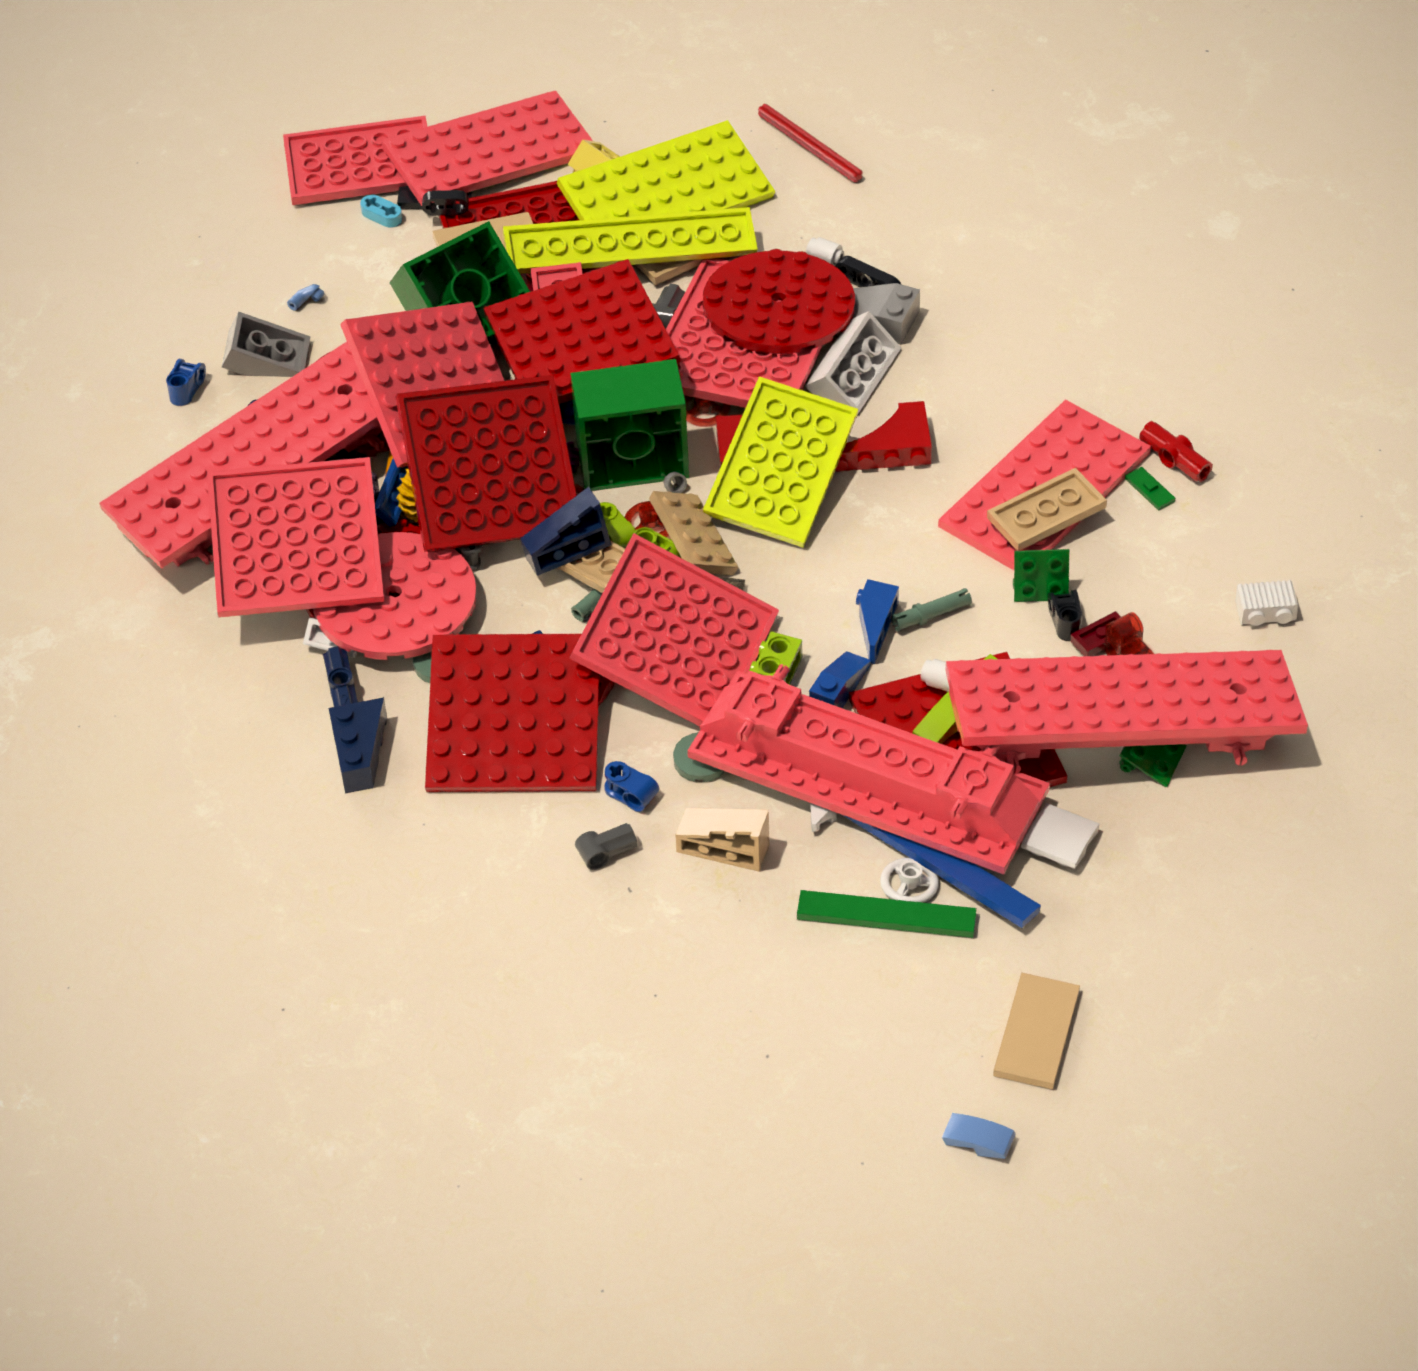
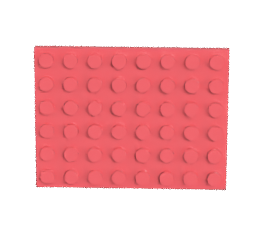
M717 258L702 259L666 328L680 356L681 363H678L677 366L683 394L703 400L746 408L759 376L802 390L822 346L815 348L811 345L802 347L800 352L774 354L748 350L737 346L736 341L729 337L722 338L711 328V322L704 316L703 290L710 276L729 261Z

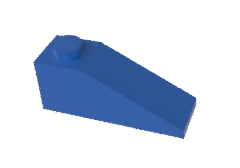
M867 579L864 589L858 590L856 605H859V618L868 659L871 660L872 664H875L891 625V616L895 614L899 605V586Z
M846 651L820 673L809 690V697L844 708L849 700V692H853L870 667L871 660Z

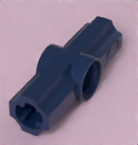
M339 646L331 647L323 654L333 706L357 703L358 700L347 651Z

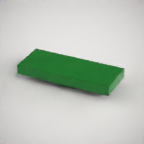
M1143 467L1125 475V480L1158 511L1175 502L1176 498Z

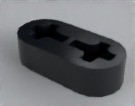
M461 190L428 191L423 195L422 209L428 215H461L466 213L469 208V196Z

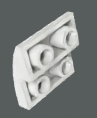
M1046 803L1028 830L1021 848L1030 851L1034 855L1054 860L1062 866L1075 869L1085 856L1088 844L1098 833L1100 823Z

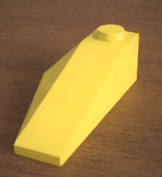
M582 140L568 165L574 169V173L620 156L600 142Z

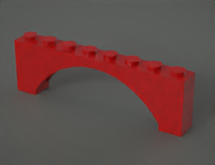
M925 402L898 403L897 411L882 426L859 439L847 442L835 472L930 465L932 445ZM742 415L716 416L720 468Z

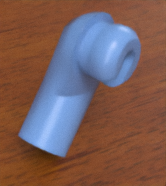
M312 284L298 290L287 301V305L291 310L296 311L308 298L312 297L314 301H319L325 293L319 288V285Z

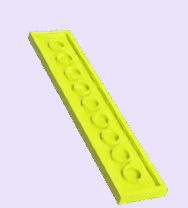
M750 207L503 226L505 249L520 274L531 273V268L581 262L582 269L605 267L629 259L631 265L744 256L758 251Z

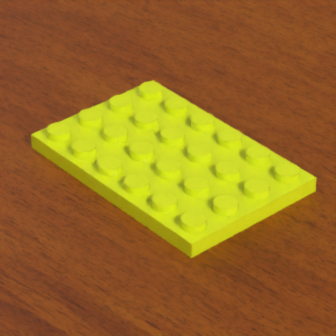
M759 376L707 498L703 512L710 517L804 548L857 418L858 409Z

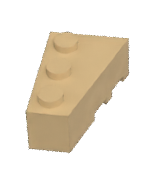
M686 808L675 834L676 852L760 872L770 845L769 810Z

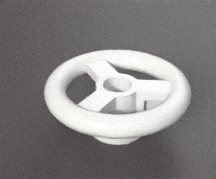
M901 858L889 863L884 868L880 878L884 893L894 900L924 903L936 894L939 886L938 875L911 858ZM893 871L899 875L901 880V886L896 892L889 883V878ZM922 871H924L928 875V877L923 875ZM917 886L929 887L921 895L906 896L909 890L915 889Z

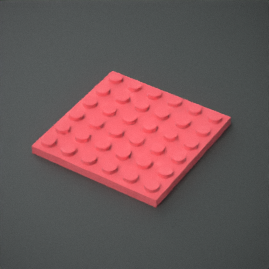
M473 302L345 319L340 324L397 468L408 466L396 402V395L398 393L505 381Z
M370 457L207 472L218 618L384 602Z
M633 533L569 659L700 727L723 689L730 684L737 671L745 674L749 673L750 666L753 661H756L762 641H765L779 609Z

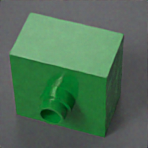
M489 221L404 263L389 282L405 311L473 302L490 345L497 342V339L485 316L484 307L530 292Z
M676 359L570 373L576 443L579 450L578 455L584 489L589 487L591 491L664 482L665 476L671 472H678L689 478L686 403Z

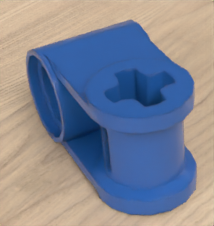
M181 358L175 362L174 368L166 378L169 399L173 405L183 406L192 401L194 394L205 379L206 366L204 363H188Z
M610 762L605 767V777L607 779L604 788L605 793L634 811H643L659 792V785L651 776L637 771L624 762Z

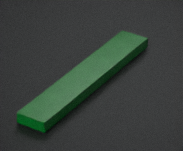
M800 890L797 920L973 938L977 908Z

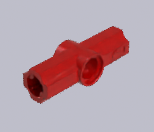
M1153 421L1145 424L1140 432L1139 439L1150 445L1158 453L1161 462L1166 467L1173 468L1176 466L1200 483L1207 479L1212 471L1213 464L1194 451L1192 443L1186 436L1178 435L1175 437Z

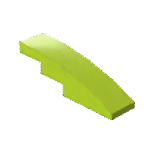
M989 654V655H988L986 658H984L983 660H987V659H997V658L994 657L992 654ZM949 691L929 711L913 730L912 734L942 744L958 731Z

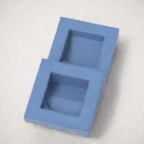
M952 1113L942 1139L949 1146L974 1148L977 1156L1006 1159L1016 1133L1006 1126L986 1119Z

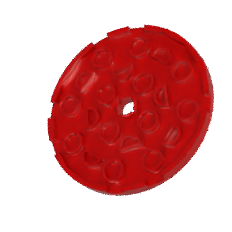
M772 249L735 258L718 268L710 276L703 290V312L705 318H708L711 322V328L722 338L729 337L735 340L736 345L739 347L763 353L800 352L802 347L813 345L817 348L832 341L833 336L839 331H845L853 318L855 310L854 289L845 274L829 262L803 251L793 252Z

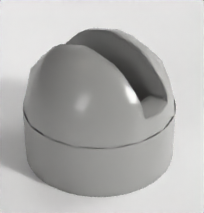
M671 472L664 478L663 483L667 491L682 493L686 489L687 480L684 475L678 472ZM671 481H673L677 487L674 488Z

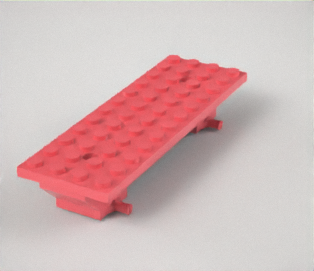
M343 343L101 501L99 504L102 511L116 523L118 529L161 569L172 561L177 566H180L187 560L199 557L206 565H209V561L212 563L214 559L213 555L207 551L212 544L207 472L322 462L343 448L349 453L358 446L367 443L375 448L376 451H379L380 448L382 449L384 442L377 437L382 428L348 343Z
M1282 650L946 661L945 671L950 688L949 695L962 745L977 746L982 752L986 749L987 745H1000L995 757L1014 765L1013 772L1015 771V774L1021 770L1019 760L1039 758L1041 749L1206 743L1208 752L1224 751L1232 753L1235 763L1240 765L1241 762V765L1247 763L1245 752L1249 750H1264L1266 741L1274 735L1306 734L1308 727Z
M783 664L778 666L773 676L761 675L749 671L748 674L737 671L730 684L723 689L701 724L699 733L687 750L688 758L1003 875L1050 789V783L1020 772L1015 774V771L1013 772L1014 765L996 758L995 754L1000 745H987L983 752L972 751L961 746L957 750L801 694L800 688L791 686L784 681L790 669L786 665L783 668Z

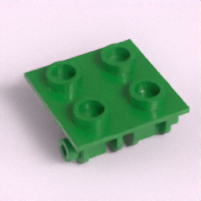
M1070 550L1014 551V578L1012 581L1014 602L1048 601V593L1053 592L1054 595L1069 593Z
M1187 745L1124 746L1119 755L1122 757L1119 761L1120 769L1128 773L1138 768L1164 787H1167Z

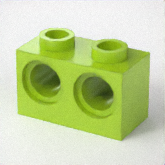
M771 631L767 641H762L758 653L759 658L757 662H752L749 671L773 676L780 664H783V668L786 665L790 672L784 681L790 685L802 660V639Z

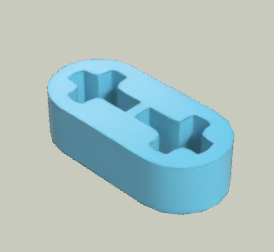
M368 195L361 199L360 206L364 217L389 228L401 224L403 219L402 211L397 204L377 195Z

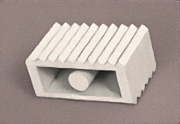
M1290 579L1288 581L1283 580L1282 582L1278 580L1271 583L1267 581L1266 583L1256 582L1255 584L1245 583L1243 585L1240 583L1237 585L1235 603L1241 625L1259 626L1268 622L1285 624L1296 620L1298 602L1293 583Z

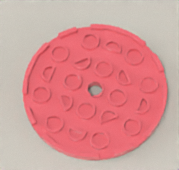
M407 532L378 534L384 602L313 609L315 619L318 620L321 631L340 648L348 652L352 649L364 653L366 658L387 660L388 656L404 655V658L407 659L431 652L433 635L459 634L464 629L463 624L469 616H472L475 609V577L468 562L454 548L424 552L421 534ZM389 591L400 594L397 597L388 596Z

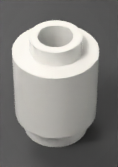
M821 237L817 239L812 238L806 248L807 254L823 259L834 266L845 256L842 245Z
M938 659L933 661L926 660L921 671V681L926 682L927 686L948 692L950 688L945 671L946 662Z

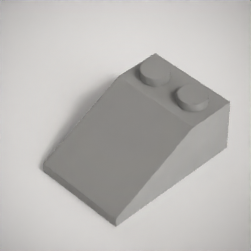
M898 283L853 288L855 293L853 318L870 311L898 344H902L920 312V289Z
M238 312L229 329L222 368L245 376L293 377L305 369L311 336Z

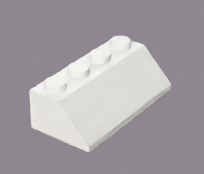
M870 311L853 318L845 331L840 333L805 386L812 394L857 408L859 413L901 347Z

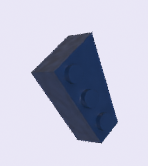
M589 487L520 538L526 560L537 576L611 546L600 502Z
M384 697L328 708L345 794L373 788L379 762L380 746L383 743L384 727L388 719Z

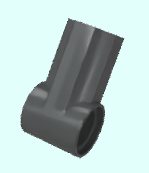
M672 283L664 287L656 304L652 303L665 329L685 294V291L679 285Z
M625 823L600 834L595 831L585 832L577 838L575 847L587 868L596 870L605 866L610 857L637 847V839L631 825Z

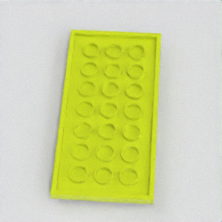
M728 120L559 177L557 180L558 187L579 220L744 208L773 198L775 194L774 188Z

